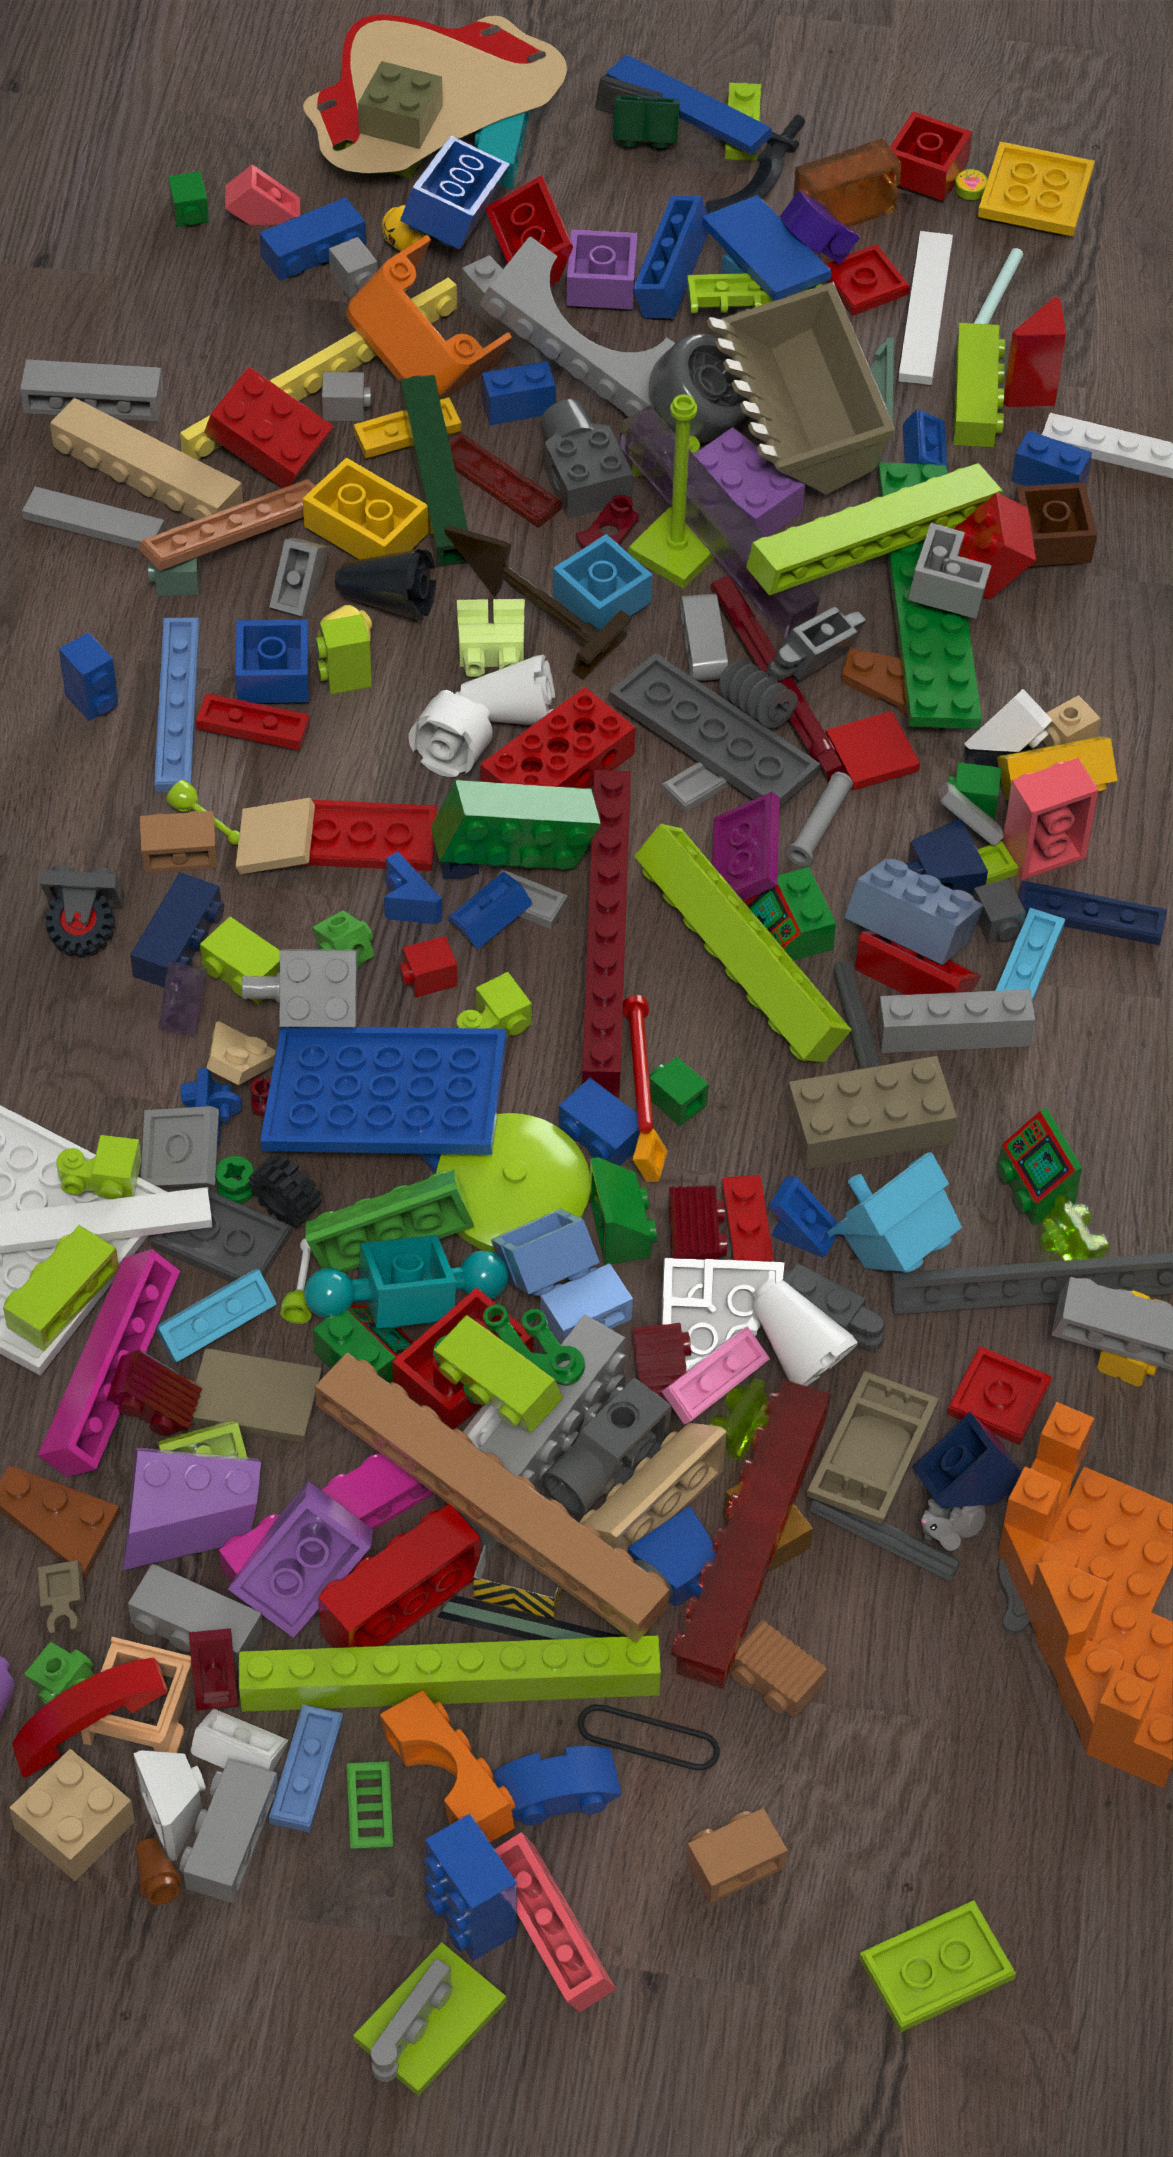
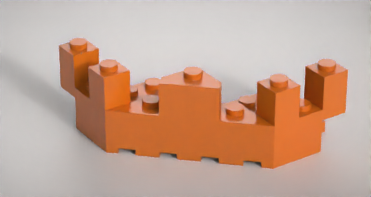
M1056 1402L1041 1432L1036 1459L1031 1469L1024 1467L1008 1499L998 1556L1000 1560L1001 1558L1003 1559L1027 1611L1026 1614L1036 1634L1035 1640L1047 1667L1050 1666L1058 1684L1057 1690L1069 1717L1073 1718L1080 1733V1741L1085 1753L1164 1789L1173 1770V1621L1152 1612L1173 1569V1504L1085 1466L1069 1495L1071 1483L1087 1452L1095 1418Z

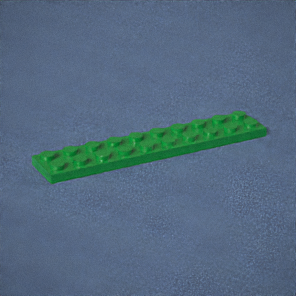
M879 462L877 467L879 496L883 497L897 492L904 487H911L926 482L930 478L946 475V465ZM925 540L887 553L908 726L979 729L982 717L968 617L908 600L915 569Z

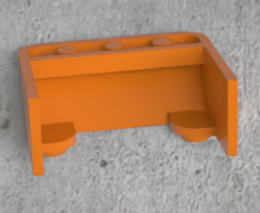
M426 235L387 260L352 297L347 307L346 315L352 326L400 383L401 379L413 376L434 375L439 398L444 399L480 376L482 372H486L498 364L512 336L507 332L485 348H482L476 339L467 334H457L447 341L443 339L404 292L413 285L416 279V268L419 267L431 239Z

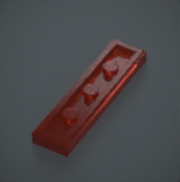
M460 432L449 441L457 473L537 528H540L562 510L561 500Z

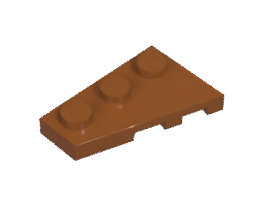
M850 648L842 672L841 682L877 701L883 699L899 707L898 711L907 715L900 658ZM930 727V728H932V729L938 731V728H939V727Z
M10 1465L0 1481V1512L25 1533L32 1534L47 1546V1550L57 1559L62 1558L65 1562L78 1560L82 1564L83 1580H86L120 1516V1507Z

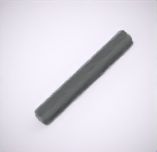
M850 961L838 962L834 966V976L847 1025L852 1029L850 1036L859 1069L881 1066L854 964Z
M812 1499L810 1503V1511L946 1580H952L958 1571L960 1564L958 1558L886 1522L881 1525Z

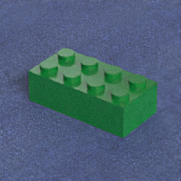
M455 780L431 825V831L440 862L574 870L601 822L591 789Z

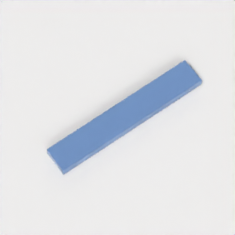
M163 618L154 779L155 792H169L180 780H186L192 785L199 618Z

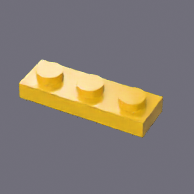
M450 398L440 399L447 435L460 432L461 421ZM403 410L353 425V433L365 459L410 446Z

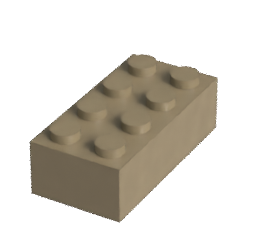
M937 1056L789 1082L786 1108L805 1170L947 1145L954 1142L957 1115Z

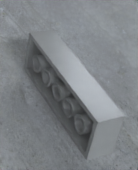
M585 1314L561 1344V1346L575 1347L582 1353L585 1359V1370L580 1380L569 1386L557 1384L563 1399L531 1434L519 1425L513 1428L502 1420L479 1449L483 1453L490 1452L498 1457L503 1463L504 1468L516 1477L523 1476L535 1486L536 1491L543 1484L542 1475L576 1442L584 1420L593 1412L598 1414L604 1408L603 1404L617 1387H623L626 1381V1376L623 1375L624 1365L627 1360V1356L624 1355L625 1337ZM570 1360L560 1363L558 1367L567 1366ZM456 1510L481 1537V1550H483L486 1544V1553L489 1554L497 1543L502 1544Z

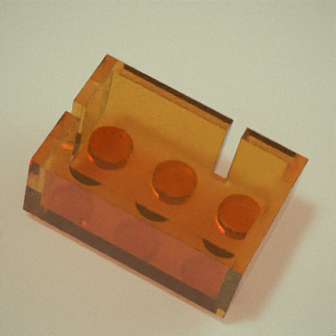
M883 138L795 167L793 198L800 190L824 205L833 218L847 227H852L897 211L899 190L896 186L900 182L901 162Z

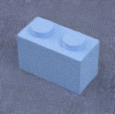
M610 1263L600 1268H591L590 1273L565 1284H556L553 1290L540 1295V1310L545 1314L548 1328L560 1345L584 1314L610 1329L632 1319L633 1298Z

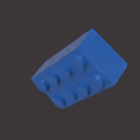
M450 136L413 186L400 221L408 224L414 231L425 232L437 238L443 245L461 249L486 213L485 207L492 204L496 199L510 164Z

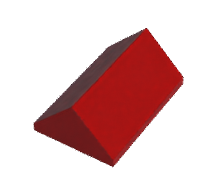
M1054 296L1012 332L1003 405L1007 407L1055 406L1066 338L1060 298Z
M871 930L862 932L859 937L855 970L904 995L972 992L981 978V975L951 960L941 965Z

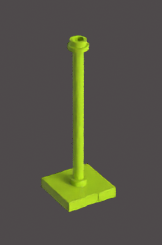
M682 394L675 397L670 405V413L676 419L672 507L670 506L629 546L628 553L640 564L684 589L717 556L718 552H722L725 549L726 538L707 527L701 526L686 516L690 420L697 414V404L691 396Z

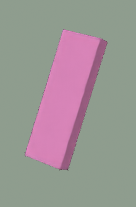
M747 1326L739 1330L661 1392L683 1424H687L770 1358Z

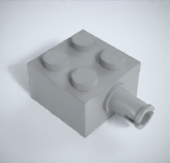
M282 949L280 950V973H277V976L243 975L242 999H276L277 1003H280L279 1027H356L358 1025V950Z

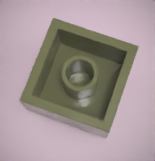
M381 61L358 102L359 133L420 149L443 107L442 76Z

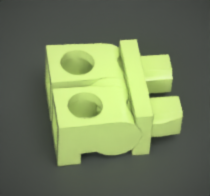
M488 599L457 600L460 667H464L468 677H480L482 674H485V667H499L500 670L524 661L525 599H493V623H488Z

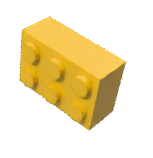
M345 458L302 498L304 527L358 559L410 551L429 534L427 504L348 458Z

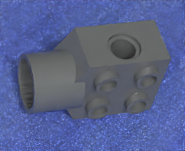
M562 400L550 406L541 418V427L547 438V441H545L544 470L567 519L603 510L616 495H627L632 499L633 473L610 426L593 424L585 406L578 400Z
M635 1377L624 1388L622 1386L617 1387L609 1396L606 1406L598 1414L593 1412L584 1420L576 1442L542 1475V1481L547 1492L554 1500L561 1503L569 1513L583 1516L604 1494L608 1495L617 1484L622 1483L624 1485L633 1476L635 1468L644 1458H652L660 1450L663 1441L670 1434L671 1405Z

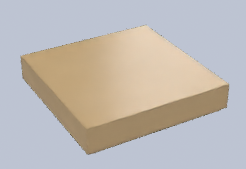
M311 798L256 806L242 810L236 868L240 874L309 863L315 804Z

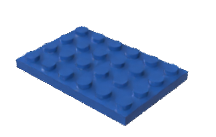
M280 1027L260 1139L262 1151L492 1155L507 1045L506 1029Z

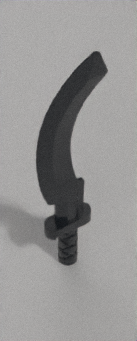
M801 115L794 116L781 135L772 132L773 136L766 142L768 145L758 156V161H760L759 167L748 185L729 197L707 201L705 207L707 214L756 195L762 199L772 189L783 169L784 161L781 158L786 152L794 153L799 147V142L793 140V138L806 123Z

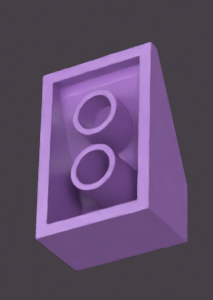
M307 1481L281 1512L233 1579L228 1590L252 1608L261 1612L264 1617L294 1638L319 1609L318 1596L324 1587L334 1580L345 1578L371 1548L373 1529L310 1481Z

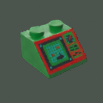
M809 867L778 875L777 886L750 897L745 902L793 961L833 950L836 922Z
M1046 1108L1040 1110L1001 1145L999 1161L996 1163L1000 1179L1003 1183H1008L1013 1191L1017 1209L1021 1213H1026L1032 1225L1074 1210L1082 1173V1166Z
M353 1305L350 1309L339 1315L329 1316L313 1329L314 1353L330 1369L348 1353L358 1361L363 1359L370 1363L377 1371L378 1376L389 1384L393 1382L392 1361L413 1343L398 1327L376 1329L368 1305Z

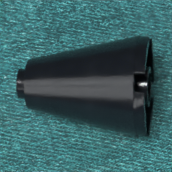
M415 549L343 563L341 569L336 571L335 587L344 598L414 620H423L422 615H429L434 602L436 580H430L429 569H435V562L432 554L427 549Z

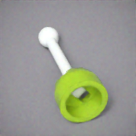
M306 1238L300 1243L303 1254L297 1288L285 1295L280 1311L283 1319L295 1324L306 1323L312 1317V1312L307 1307L304 1299V1288L310 1254L312 1252Z

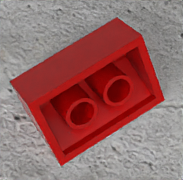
M540 175L485 207L507 263H509L530 236L557 256L550 272L551 287L559 282L572 252L573 245L545 178Z

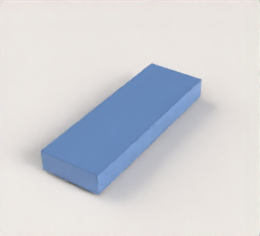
M302 1705L269 1815L270 1824L311 1833L344 1721L343 1713Z

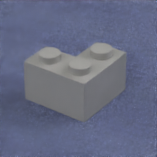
M930 523L915 569L908 600L977 619L991 565L959 556L965 532Z

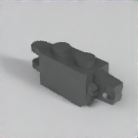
M835 606L792 629L777 651V658L772 660L767 666V673L779 681L791 675H794L798 680L845 655L850 646L858 639L857 636L861 626L867 620L859 611L843 616Z
M798 1263L793 1270L788 1269L783 1272V1280L852 1334L858 1342V1346L861 1348L865 1347L866 1350L869 1349L870 1351H875L882 1347V1343H884V1334L882 1333L885 1330V1321L883 1317L865 1308L866 1298Z

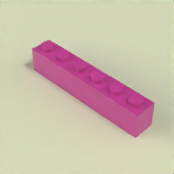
M153 1249L122 1259L37 1455L66 1477L97 1469L120 1415L119 1405H115L114 1402L107 1400L122 1355L139 1349L146 1353L180 1273V1270Z
M374 1454L368 1457L359 1468L347 1475L340 1474L334 1477L325 1488L321 1489L373 1530L435 1494L382 1454ZM280 1514L269 1515L259 1523L258 1527L244 1535L233 1536L219 1549L221 1570L230 1582L236 1577Z

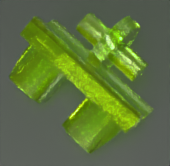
M1067 1195L1057 1196L1055 1207L1042 1220L1043 1227L1046 1230L1040 1238V1244L1046 1251L1057 1249L1065 1260L1103 1258L1109 1249V1243L1103 1234H1090L1087 1227L1091 1222V1213L1085 1204L1073 1205Z
M753 1378L748 1387L735 1386L726 1395L725 1403L728 1410L733 1412L730 1418L721 1415L714 1416L709 1425L720 1426L727 1431L725 1446L731 1458L742 1460L752 1442H759L762 1436L775 1437L780 1429L779 1422L774 1418L777 1409L764 1392L765 1383L763 1380Z

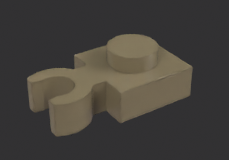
M75 1560L38 1567L40 1606L45 1611L53 1610L47 1619L48 1631L54 1637H59L60 1623L63 1620L69 1619L70 1629L75 1634L80 1633L82 1622L80 1617L74 1612V1606L85 1604L82 1564Z

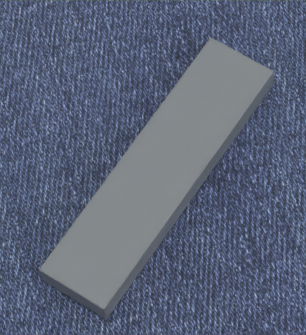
M36 486L22 510L23 519L136 549H139L141 540L160 534L165 529L163 519Z

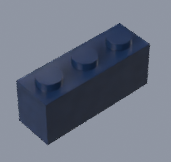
M179 872L130 954L133 977L174 991L180 979H185L188 976L192 966V959L197 951H201L200 944L208 937V931L213 923L217 924L223 915L224 903L221 902L220 886Z

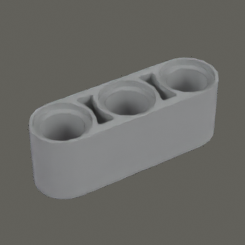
M717 594L681 596V621L690 676L697 681L720 680L723 671L728 666Z

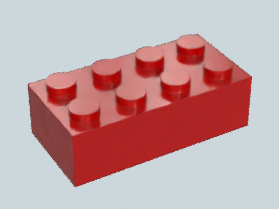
M447 1504L439 1511H430L414 1529L407 1534L400 1533L396 1535L383 1551L374 1557L368 1556L356 1565L352 1573L342 1580H334L324 1587L318 1596L322 1637L332 1648L385 1646L474 1582V1574L481 1557V1537L450 1504Z

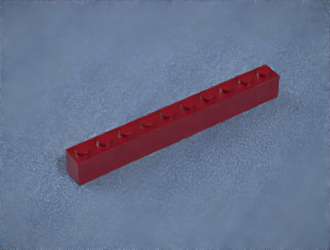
M594 770L593 798L601 825L592 838L582 1084L591 1078L616 1098H620L631 771Z

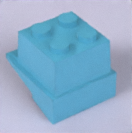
M928 1152L911 1162L907 1169L874 1194L870 1191L862 1174L850 1178L848 1183L860 1204L845 1213L846 1217L829 1229L827 1234L829 1237L835 1234L844 1235L864 1268L908 1273L920 1267L924 1262L922 1258L931 1251L947 1246L952 1241L951 1236L960 1230L962 1226L944 1190L949 1185V1182L933 1153Z

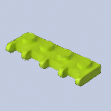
M748 273L687 275V291L691 314H697L699 307H720L721 313H728V306H753L755 308L774 301ZM820 283V284H818V285H815V286H813V287H810V288H808V289H805V290H803V291H800V292H798V293H801V292H804V291H807V290H810V289H813V288L822 286V283Z

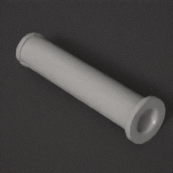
M842 772L832 774L828 785L796 840L787 846L786 856L794 864L806 867L812 863L813 852L847 793L853 786V781L847 774Z

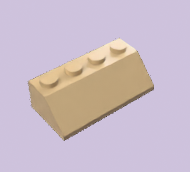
M688 1423L679 1432H671L663 1441L660 1450L652 1458H644L635 1468L633 1476L624 1485L622 1483L617 1484L609 1492L606 1502L597 1511L592 1509L587 1512L581 1519L580 1524L586 1523L597 1530L603 1541L613 1548L619 1547L628 1553V1547L684 1510L723 1472L727 1431L720 1426Z

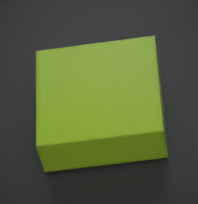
M999 841L996 846L988 845L977 849L988 870L986 885L1018 875L1019 867L1002 841Z

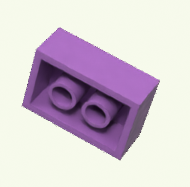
M733 427L688 458L687 494L751 545L762 537H769L803 512L805 483L776 470L774 463L761 457L757 446Z

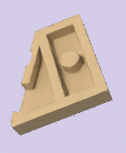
M220 1021L215 1023L206 1069L240 1085L273 1067L276 1050L268 1047L264 1040L257 1037H249Z

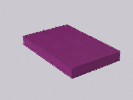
M769 792L714 817L712 865L743 901L778 885L780 798L773 792Z

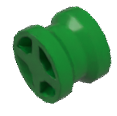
M230 1156L220 1161L215 1173L217 1193L240 1204L249 1201L253 1196L251 1192L253 1188L248 1184L250 1181L248 1178L254 1172L252 1164L241 1156ZM233 1176L241 1177V1180H238Z

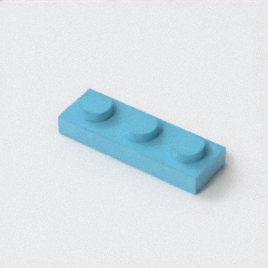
M1033 908L1029 909L995 991L1031 989L1032 1002L1034 1001L1064 929V918Z
M254 1269L158 1324L156 1332L172 1362H178L270 1309L277 1303L260 1270Z

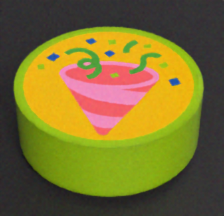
M975 169L961 171L955 179L956 194L965 200L981 199L987 184V176Z

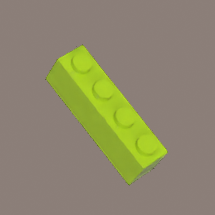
M959 323L956 344L953 445L994 447L996 433L1002 434L1004 413H997L998 409H1003L1004 388H998V384H1003L1005 364L999 363V359L1004 360L1005 339H999V325Z

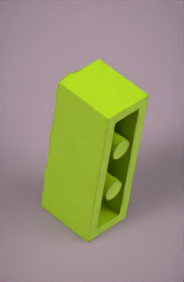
M78 1225L70 1235H64L57 1243L55 1251L45 1262L38 1263L32 1270L27 1282L19 1290L12 1291L7 1297L3 1307L7 1328L37 1348L45 1351L118 1271L119 1264L116 1248L81 1225Z
M468 1315L434 1349L441 1363L438 1369L443 1376L453 1384H457L460 1381L466 1385L469 1394L481 1405L486 1406L488 1403L498 1409L497 1413L501 1419L513 1428L519 1425L531 1434L563 1399L554 1378Z

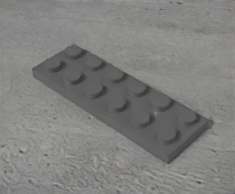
M654 653L609 690L608 701L696 761L702 763L706 768L725 779V781L753 800L773 792L780 798L781 807L819 774V762L657 653Z

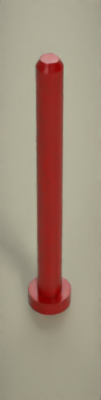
M633 995L624 1000L623 1014L629 1019L638 1130L643 1134H649L653 1129L644 1021V1018L649 1014V1003L645 997Z

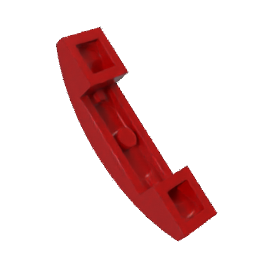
M153 1657L112 1667L70 1687L42 1707L23 1726L12 1742L21 1775L26 1778L61 1757L57 1745L123 1705L131 1713H134L166 1694L168 1690L158 1661Z

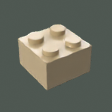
M69 1749L9 1807L14 1829L74 1881L135 1823L131 1799L72 1749Z

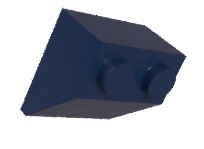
M971 1412L912 1466L935 1502L941 1508L997 1504L1005 1496L1012 1493L1022 1473V1469L1003 1443Z

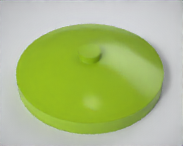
M518 1113L497 1114L492 1155L441 1154L436 1173L455 1171L463 1188L475 1226L456 1234L469 1244L483 1251H490L496 1254L491 1239L558 1209H563L583 1219L586 1213L590 1196V1171L587 1161L578 1145L569 1135L541 1118Z

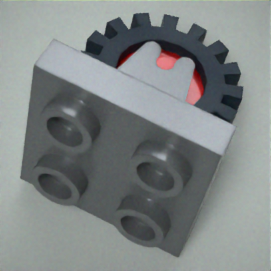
M53 866L52 870H41L40 885L50 906L49 910H45V927L56 948L60 951L64 950L66 955L71 957L73 954H77L79 958H85V953L89 952L91 956L98 954L96 949L99 947L104 950L107 947L106 940L108 938L112 939L114 935L112 928H115V920L111 908H124L125 895L117 874H112L111 870L105 868H91L89 872H75L73 868L68 866Z

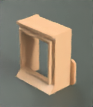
M112 1637L101 1672L128 1662L154 1657L159 1663L162 1675L172 1677L173 1681L157 1726L108 1714L81 1731L83 1744L92 1745L95 1734L99 1733L153 1747L156 1752L177 1753L184 1735V1728L178 1721L193 1682L191 1656Z

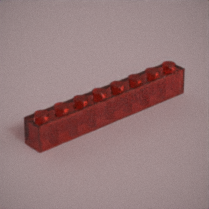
M785 1379L779 1394L771 1393L765 1415L769 1416L766 1427L759 1425L753 1440L752 1449H755L756 1453L753 1460H745L740 1473L739 1482L743 1483L740 1494L733 1493L728 1503L726 1516L730 1517L726 1529L719 1527L715 1536L712 1550L717 1552L713 1563L706 1561L699 1580V1585L703 1586L699 1598L692 1597L685 1616V1620L690 1623L686 1633L678 1632L671 1653V1656L677 1658L676 1674L724 1689L827 1419L830 1402L829 1393Z

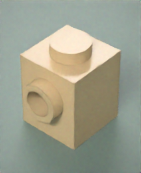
M1079 695L1046 713L1052 719L1050 724L1044 729L1048 733L1043 739L1047 747L1098 737L1101 718Z

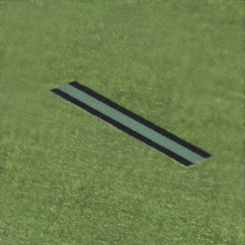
M456 1595L450 1599L436 1617L526 1640L625 1637Z

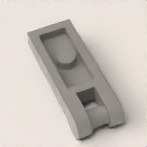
M435 1959L371 2049L372 2073L381 2082H389L397 2076L398 2058L409 2043L415 2045L421 2039L428 2026L426 2019L435 2007L440 2010L446 2004L453 1991V1986H451V1967L438 1959Z

